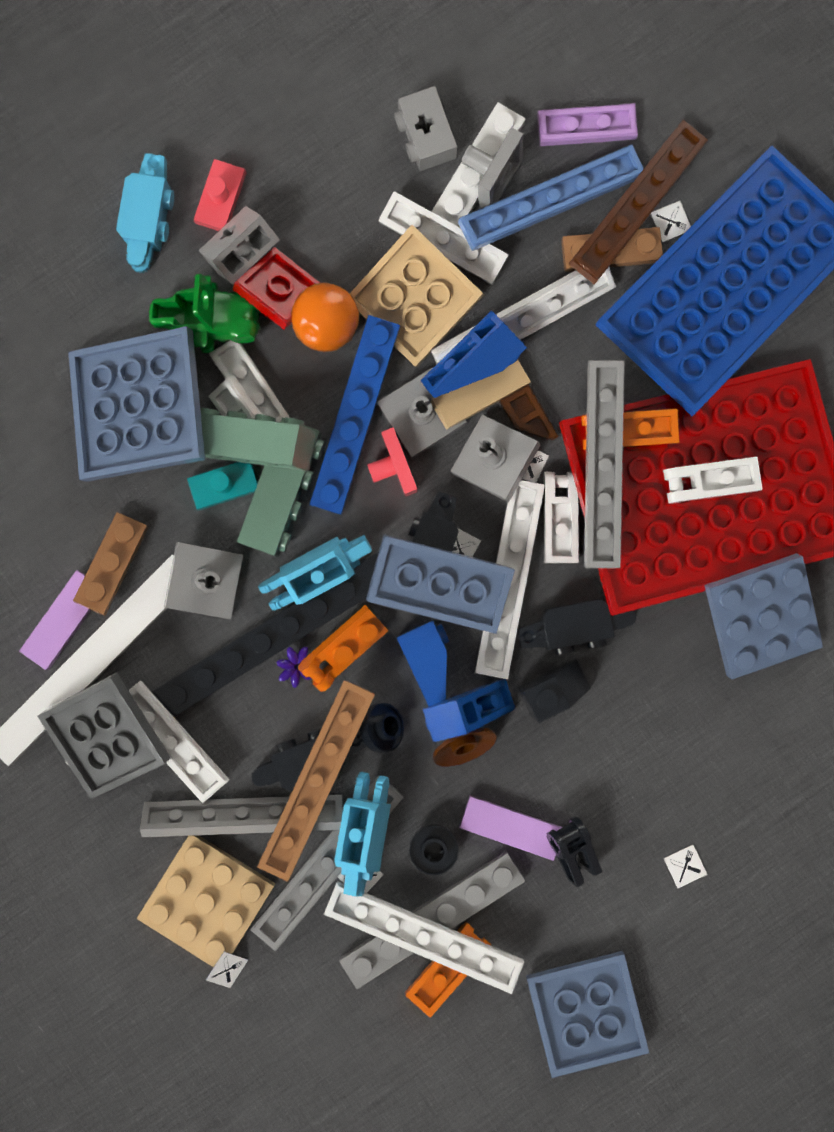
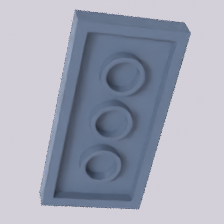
M384 534L366 600L367 602L497 634L515 569Z

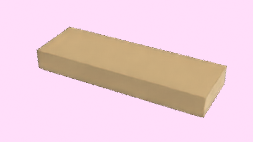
M517 360L500 373L432 398L430 403L444 427L448 430L525 387L531 381L519 360Z

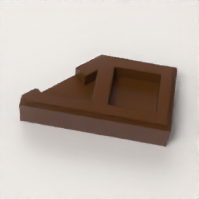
M529 384L500 400V404L515 430L550 440H555L559 437Z

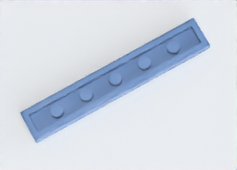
M631 144L460 217L458 224L471 250L474 251L632 183L643 171L644 167Z

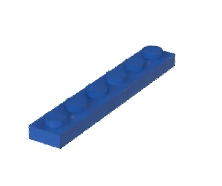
M368 315L311 498L310 505L340 515L343 513L401 327L399 324Z

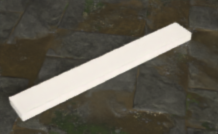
M171 555L0 727V759L7 766L12 765L46 731L37 717L40 713L90 687L167 609L164 608L174 555Z

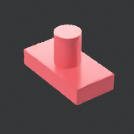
M216 159L213 160L193 219L196 224L220 231L231 220L246 176L244 168Z
M394 427L382 431V438L389 456L367 464L373 482L375 483L397 474L405 497L417 493V486Z

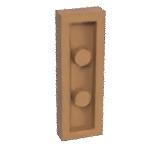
M660 227L638 229L609 267L655 263L663 255ZM592 234L562 237L565 272L575 271L569 265V262Z
M116 512L73 599L74 603L106 616L148 530L147 525Z

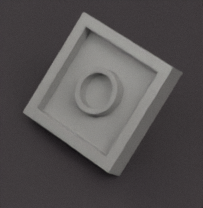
M511 128L495 157L473 145H469L463 155L462 164L483 174L478 184L479 209L500 200L523 161L524 134L514 128Z
M432 368L377 402L378 407L391 427H394L396 435L411 458L416 457L467 424V421L464 420L448 430L444 427L430 403L434 397L420 381Z
M482 415L450 472L509 502L541 445L537 440Z
M176 542L164 608L231 619L243 555Z

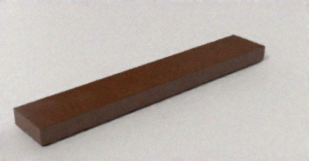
M683 119L572 258L569 265L592 284H595L708 139Z

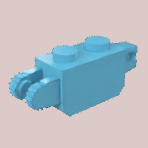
M145 153L139 174L131 173L124 180L116 227L117 232L127 244L128 254L126 255V260L133 270L140 274H144L148 269L150 270L153 252H161L162 242H166L168 239L169 223L166 222L167 212L172 210L174 205V191L171 190L167 182V160L165 156Z
M365 535L350 542L346 538L339 540L337 536L281 566L279 573L260 583L258 588L263 594L283 584L285 585L287 591L275 596L268 603L272 611L278 610L293 601L296 605L303 604L350 579L355 574L354 568L360 565L359 559L372 551L371 546Z
M366 772L358 774L353 798H348L344 804L334 859L336 867L342 868L341 874L346 875L343 894L355 897L364 895L366 881L372 880L373 873L380 871L391 804L387 803L390 784L389 777L380 775L377 778L373 800H368L370 776Z

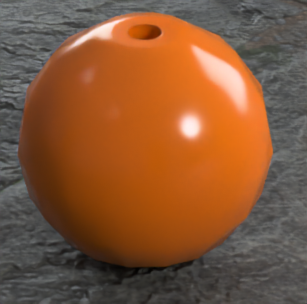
M317 283L306 288L298 295L291 310L292 326L297 338L310 349L330 352L340 349L352 340L359 325V311L354 298L341 286L330 283Z

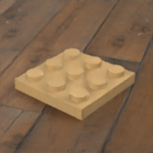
M413 225L405 231L350 293L356 302L359 313L366 319L368 315L401 326L394 347L415 367H418L431 353V350L437 347L485 295Z
M191 835L183 843L137 919L214 967L223 952L230 954L234 952L276 883L203 837Z

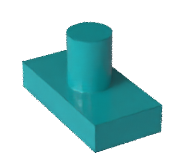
M241 462L187 478L196 509L199 511L255 493L258 485L253 465Z

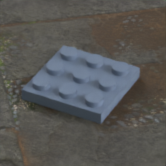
M796 553L704 585L726 676L730 679H735L823 648L803 556Z
M623 951L526 975L552 1078L649 1053Z

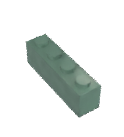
M200 408L205 458L309 472L316 432L304 427V421L284 418V423L275 422L276 418L262 414H256L255 419H247V414L235 411H228L227 416L219 415L220 412L217 410Z
M304 425V427L316 432L310 461L311 467L313 459L319 460L325 441L321 440L322 434L319 430ZM264 466L237 543L278 557L280 551L285 553L291 539V534L287 533L291 520L297 521L303 503L298 502L302 489H309L314 472Z

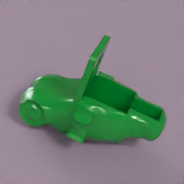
M196 274L194 288L180 290L170 298L154 299L149 308V321L157 329L171 330L185 326L193 330L194 345L200 347L202 353H211L214 350L215 341L253 342L260 329V311L236 292L218 291V285L216 282H212L210 275Z

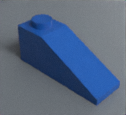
M491 310L420 381L428 392L436 398L504 371L509 365L519 359L521 353L527 347Z
M432 620L396 637L428 706L446 700L447 650L444 644L450 642L442 624L435 626Z
M499 679L440 701L423 709L426 726L431 733L433 742L468 734L516 708L506 679Z

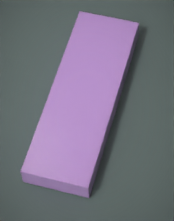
M635 103L538 110L540 146L636 140L638 136Z
M79 570L75 571L19 650V652L45 670L51 668L91 611L73 602L85 577V574Z
M472 795L469 796L459 825L461 829L553 861L556 853L551 848L546 834L551 830L558 831L562 828L561 826Z

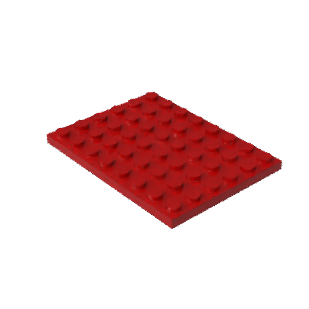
M811 359L728 379L693 416L688 414L668 394L623 405V412L677 409L679 443L623 447L620 568H598L611 616L706 591L704 585L796 553L803 556L804 564L834 557V441ZM584 415L561 420L559 426L585 519L586 450L583 448V439H586V427L582 426V416ZM758 457L763 490L668 504L667 493H670L668 480L665 481L663 470ZM690 477L682 478L683 490L692 489Z

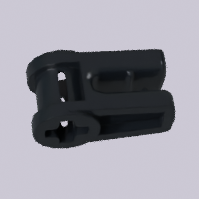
M574 816L568 820L569 824L558 831H549L546 836L551 848L556 853L567 879L578 888L583 885L584 878L580 871L581 867L576 861L577 854L580 858L579 862L593 876L602 873V869L593 849L587 828L577 816Z

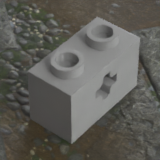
M433 86L399 98L398 112H395L394 116L399 131H405L409 142L405 143V147L411 163L416 161L419 171H423L456 159L457 145L436 87ZM424 127L426 131H430V132L424 134V131H423L422 129H419V128Z
M245 206L198 251L220 276L233 285L280 239L260 214Z

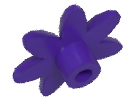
M288 647V660L281 659L276 662L279 667L285 669L280 674L279 681H285L291 677V685L296 688L299 685L300 676L306 680H311V677H305L298 670L300 662L308 655V647H303L298 654H296L293 648Z

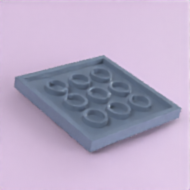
M185 326L68 352L79 480L88 482L205 460L192 329Z

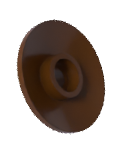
M477 728L468 734L449 738L434 751L433 760L436 765L442 767L456 766L474 760L492 748L497 739L495 732L488 728Z

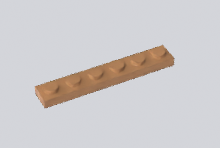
M347 680L343 681L257 868L287 882L289 881L375 693Z

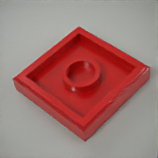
M274 247L234 283L232 290L285 330L292 323L291 310L298 295L311 285L320 282Z

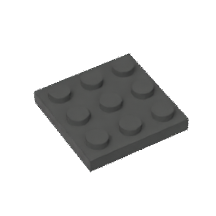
M117 672L44 710L37 716L90 799L164 765L171 758Z

